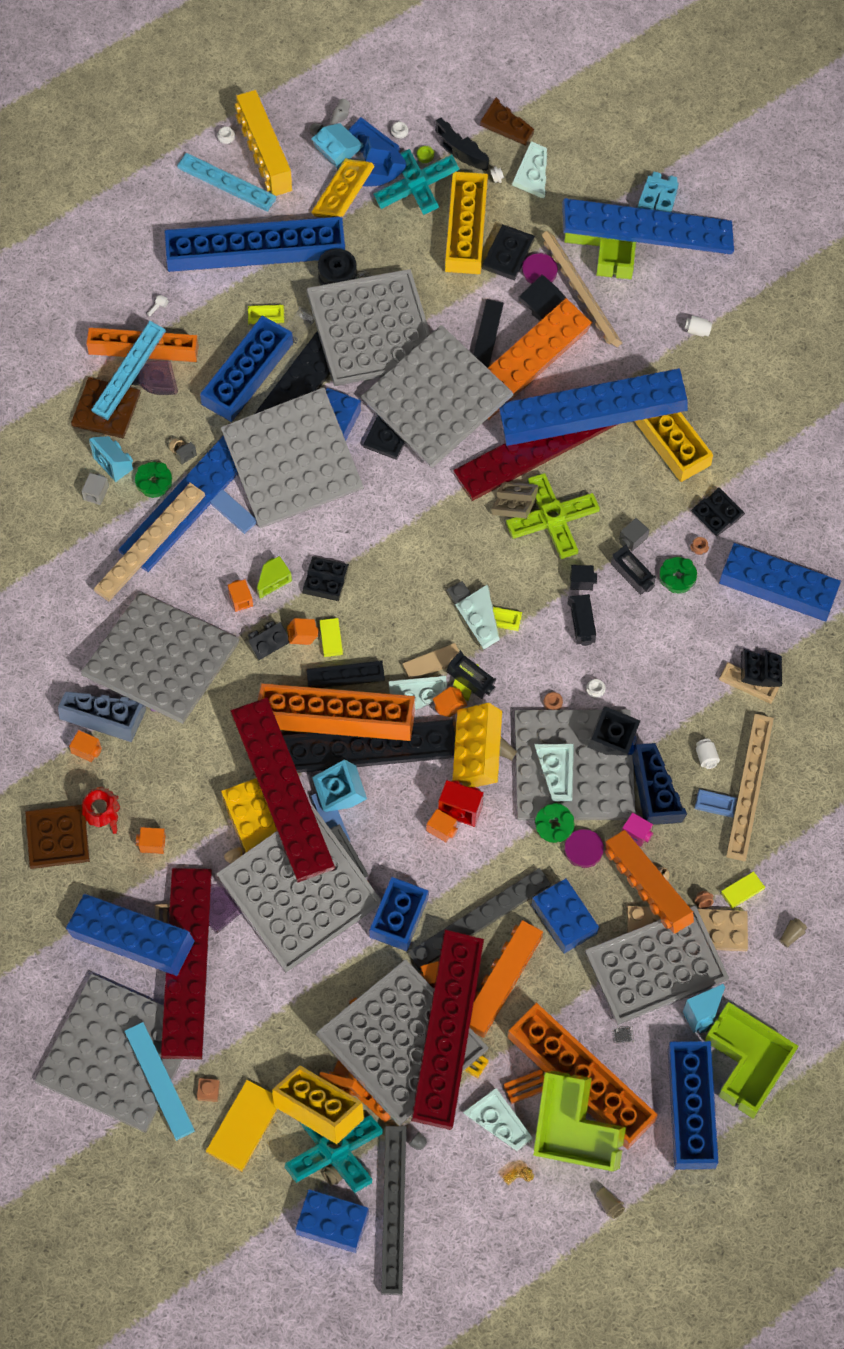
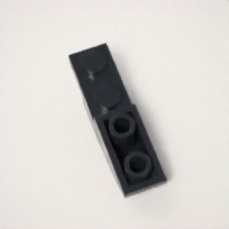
M442 117L436 120L435 131L441 136L440 145L449 154L474 168L484 171L489 169V157L479 149L475 141H472L468 136L462 139L461 135L456 133L450 123L445 122Z

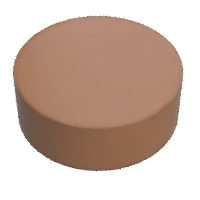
M556 692L548 693L544 697V707L547 710H560L563 705L562 696Z

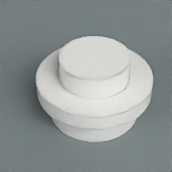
M396 122L391 128V134L398 139L404 138L408 135V127L403 122Z
M222 127L217 137L221 143L228 144L234 140L235 133L229 127Z
M494 166V169L490 170L494 182L502 183L501 179L504 178L502 170Z
M593 679L588 682L586 691L589 696L599 698L605 693L606 687L601 680Z

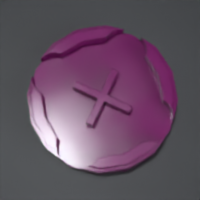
M542 253L527 257L522 267L525 280L530 284L535 282L542 274L553 282L558 272L555 260L549 255Z
M581 829L574 831L567 838L564 852L567 860L572 865L590 868L600 862L604 845L597 833Z

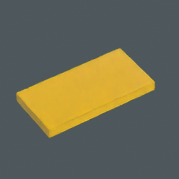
M345 159L312 210L313 216L322 218L343 217L375 167L373 163Z
M246 1080L208 1146L206 1153L243 1172L278 1110L274 1107L273 1093Z

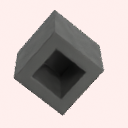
M635 518L620 531L619 540L621 545L627 544L628 548L634 551L648 538L649 529Z

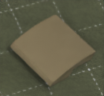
M513 482L502 483L497 491L498 499L491 508L492 515L527 518L534 504L538 485Z

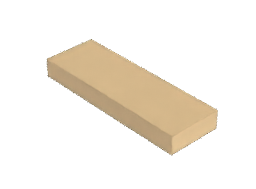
M453 643L403 663V668L408 679H419L447 668L459 650L456 644Z
M728 662L719 678L720 681L772 704L779 690V687H762L741 682V668Z

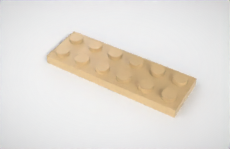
M627 907V933L661 920L658 914H653L650 907ZM697 909L716 950H748V911Z

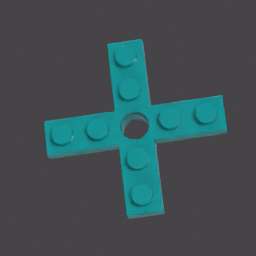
M410 149L400 153L407 164L402 172L404 179L374 193L380 208L383 209L410 194H413L423 215L439 208L428 185L460 170L453 155L420 170Z
M372 1115L364 1118L363 1121L337 1144L340 1146L337 1149L328 1146L335 1144L334 1142L300 1123L316 1143V1146L285 1163V1169L296 1183L331 1163L354 1193L372 1184L371 1176L352 1154L353 1150L382 1135L383 1129Z

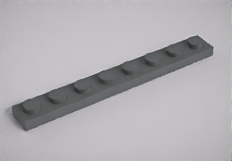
M538 868L408 952L409 957L420 970L421 966L430 964L439 958L445 930L473 936L548 888L551 883L541 869Z
M386 1126L381 1295H403L406 1127Z

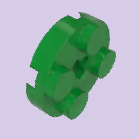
M150 462L140 465L135 475L136 487L139 492L141 491L147 497L156 498L163 496L172 486L171 471L165 463ZM151 477L159 478L156 480V483H152L149 480Z
M673 557L663 562L660 568L659 579L663 587L665 586L668 591L681 594L689 591L695 585L697 570L692 560ZM680 572L683 575L680 579H677V576H673V574Z
M554 803L544 806L538 811L535 818V827L539 836L551 843L563 842L572 834L574 829V816L567 807L561 804ZM556 817L560 826L552 829V824L549 821L550 819L554 820Z

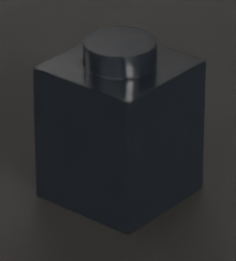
M571 565L570 590L593 591V585L597 584V573H594V566Z

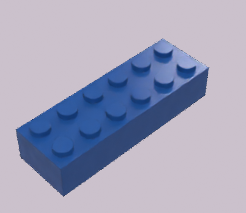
M262 315L200 393L202 406L232 422L293 345L292 332Z
M734 543L721 574L719 584L826 622L841 580Z
M87 894L82 896L66 927L72 938L175 976L178 975L195 941L187 930Z
M711 1041L669 1042L667 1051L674 1170L716 1169L719 1162Z

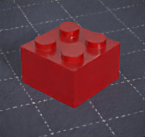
M446 780L439 798L438 809L456 819L457 822L475 827L483 807L484 792H481L476 787L469 788L463 786L462 783L455 780Z

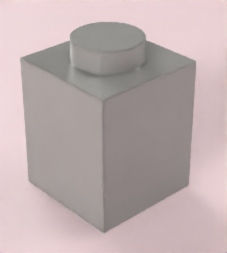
M90 473L82 489L83 500L101 505L109 488L108 479L101 474Z

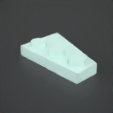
M531 141L512 186L540 198H545L547 148Z
M488 585L455 604L483 649L500 640Z
M446 676L389 681L388 683L390 694L415 696V710L434 703L433 698L447 689Z
M534 744L552 801H572L574 745Z
M497 1088L463 1112L515 1151H518L533 1140L530 1133Z

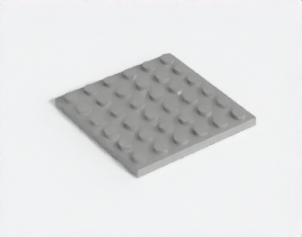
M411 269L307 288V296L334 386L383 377L430 335Z
M440 325L361 396V399L415 453L433 468L513 396V392L447 329Z
M325 388L221 427L260 529L364 489Z
M139 592L85 665L81 675L183 724L237 647L239 638Z
M515 710L518 821L535 820L541 808L554 803L567 807L574 816V820H628L632 813L635 814L632 745L627 756L605 755L587 747L602 710ZM616 710L618 712L631 716L630 710ZM534 744L574 745L572 801H552Z
M314 806L311 808L335 865L334 870L297 883L276 831L216 874V877L285 973L373 911L381 903L379 896Z
M406 959L316 1033V1036L399 1126L412 1116L434 991L429 983ZM469 1028L463 1071L489 1049L471 1028Z
M91 974L35 1083L146 1133L159 1108V1104L130 1045L125 1030L143 1022L161 1058L164 1006ZM161 1059L171 1082L183 1059Z

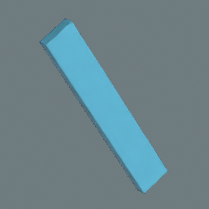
M188 153L184 155L177 165L178 169L267 212L276 200L275 195Z
M151 321L148 322L91 409L93 413L106 420L110 418L166 332L164 328Z
M142 1022L125 1030V1034L175 1140L177 1141L195 1132L144 1023Z

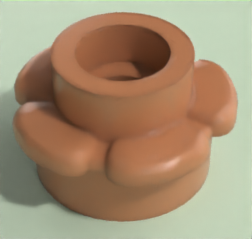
M703 537L695 538L690 546L691 550L697 555L707 553L709 550L708 542Z
M707 891L699 892L695 898V904L700 909L709 908L714 903L713 894Z

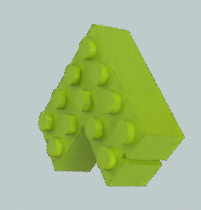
M565 233L564 243L600 246L596 276L612 278L613 275H616V278L632 280L636 242Z
M730 1002L727 1003L705 1041H711L712 1047L738 1062L718 1097L732 1106L738 1104V1110L754 1119L799 1047Z
M557 1071L545 1073L533 1156L612 1172L620 1169L622 1150L619 1147L623 1146L626 1127L586 1119L592 1078L578 1075L570 1076L568 1073Z

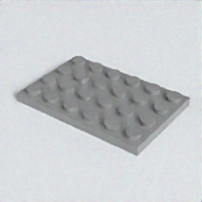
M696 906L691 907L694 923L675 934L670 929H666L661 920L585 950V954L617 1025L729 980L728 974Z

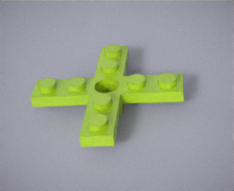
M545 473L528 478V484L538 485L535 501L539 510L529 513L527 518L515 517L506 520V525L512 539L547 528L560 559L578 554L579 550L567 522L600 511L594 494L591 493L560 503L559 500L557 501ZM555 511L559 516L550 517L547 513Z

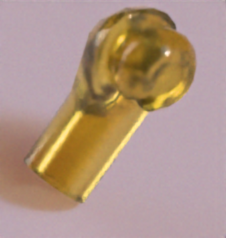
M516 1166L505 1174L502 1179L509 1186L517 1178H524L526 1182H530L534 1179V1174L530 1167Z

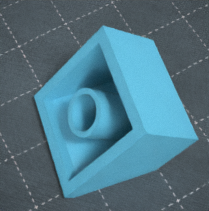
M341 123L323 127L312 138L316 149L337 169L340 168L345 159L352 158L363 147V144Z
M109 436L92 437L89 439L93 458L115 482L133 470L131 456L121 450L122 448L116 440L113 441Z
M346 760L312 777L324 812L352 808L367 800L356 765Z
M724 984L686 1000L683 1014L693 1033L698 1031L703 1033L711 1028L710 1026L713 1023L725 989Z

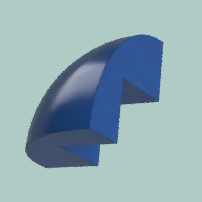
M369 136L363 156L366 162H372L375 167L363 186L373 187L386 184L397 178L407 165L403 156L394 147L382 140Z

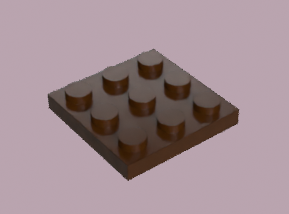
M88 377L71 425L124 439L141 391L129 387L110 418L106 420L93 413L91 409L109 382Z
M82 805L25 811L30 869L90 862L87 823L82 815Z

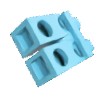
M653 172L647 178L638 208L654 210L656 206V211L672 213L679 185L677 177L668 176V180L661 179L662 175L660 173Z

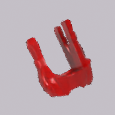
M103 786L90 790V793L82 800L81 809L82 815L89 825L100 828L110 823L113 834H117V812L120 810V805L117 801L119 799L118 795H114L113 791H109L108 788ZM99 799L104 800L107 804L106 810L99 814L95 813L92 803Z

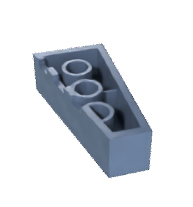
M65 692L58 706L60 720L132 742L146 712V706L134 700H129L127 697L117 699L109 698L106 695L96 697L85 693Z

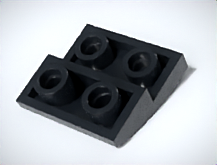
M542 274L519 296L518 301L532 310L531 315L541 321L566 297Z
M720 487L707 499L703 498L691 510L716 537L745 515L744 511Z
M312 556L302 593L339 601L349 564Z
M744 649L741 652V682L762 687H781L782 656L766 650L762 654H758Z

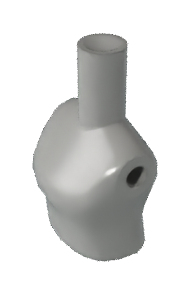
M346 99L339 100L328 126L342 122L348 117L349 101Z

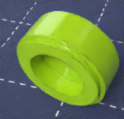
M429 146L420 147L417 150L418 161L430 163L434 159V150Z

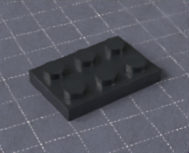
M502 224L482 264V269L515 281L535 240V236Z

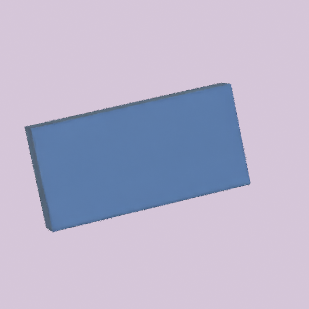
M699 789L694 809L733 818L737 798Z

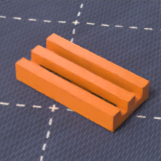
M542 1069L503 1085L511 1104L542 1093L543 1086L516 1097L512 1096L515 1093L541 1083L543 1085L544 1076ZM537 1077L540 1078V1079H538V1080L532 1081V1082H530V1083H527V1084H525V1085L519 1086V1087L514 1088V1089H512V1090L509 1089V1088H511V1087H513V1086H516V1085H518V1084L524 1083V1082L529 1081V1080H531V1079H534V1078H537Z

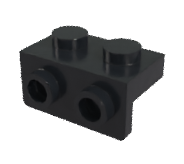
M274 620L266 623L261 631H252L247 635L248 638L244 640L246 644H249L258 661L289 644V638L281 622H274Z

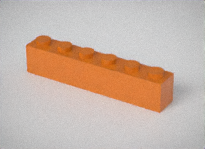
M89 328L87 336L89 355L126 357L142 331ZM164 333L148 359L197 362L198 337L197 335Z
M626 830L605 841V854L610 861L613 860L618 871L627 876L630 886L632 888L636 887L641 899L649 903L651 911L654 915H659L666 929H670L675 934L694 923L691 908Z
M523 920L519 926L515 925L511 932L513 937L510 942L506 941L501 949L503 954L500 959L496 958L491 966L493 971L490 976L486 975L481 983L483 986L481 991H476L470 1028L482 1038L487 1034L543 938V931Z

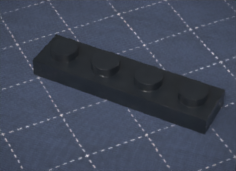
M383 660L306 669L308 687L310 688L385 681Z

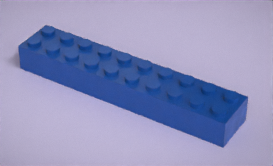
M342 217L165 230L168 272L318 261L320 256L328 250H345Z
M678 368L505 402L499 408L506 446L688 411V400L681 370Z

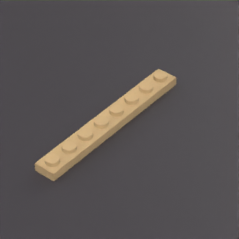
M549 231L542 234L545 240L543 242L544 245L553 252L552 257L555 262L560 263L562 266L560 268L561 272L571 280L569 284L574 290L578 291L577 297L579 300L587 305L586 311L591 317L595 318L597 328L604 332L605 335L603 337L609 345L620 346L623 342L559 242Z
M189 483L95 586L94 591L110 602L205 497V493Z
M755 714L753 718L728 844L727 858L746 861L774 719L772 717Z

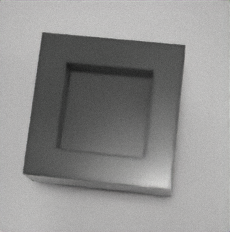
M192 442L180 446L176 451L177 460L181 465L197 456L196 447Z
M463 581L446 589V593L454 605L471 595Z

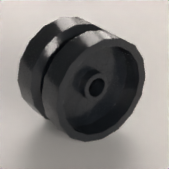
M331 249L320 256L318 260V282L320 286L357 279V262L349 251Z

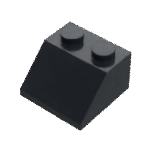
M604 706L587 747L605 755L627 756L641 720Z

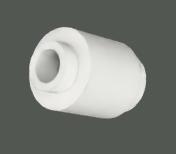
M691 316V319L687 318L685 329H688L687 333L709 337L712 322L696 316Z
M703 739L697 742L696 752L701 766L706 769L716 767L720 759L714 743L710 739Z

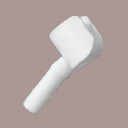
M158 295L154 306L147 315L150 317L159 306L165 308L169 302L167 297Z

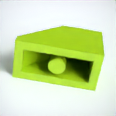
M280 556L269 559L263 565L257 586L259 599L292 581L291 571Z

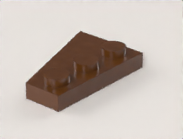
M495 97L480 121L481 127L525 146L534 134V129L522 118L515 116L509 107L503 106L497 97Z

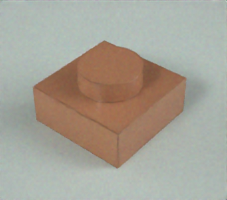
M199 1078L197 1100L218 1102L220 1080Z

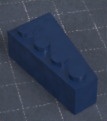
M636 744L632 757L643 819L653 825L682 823L687 816V812L682 807L680 796L673 787V781L665 769V763L656 744Z

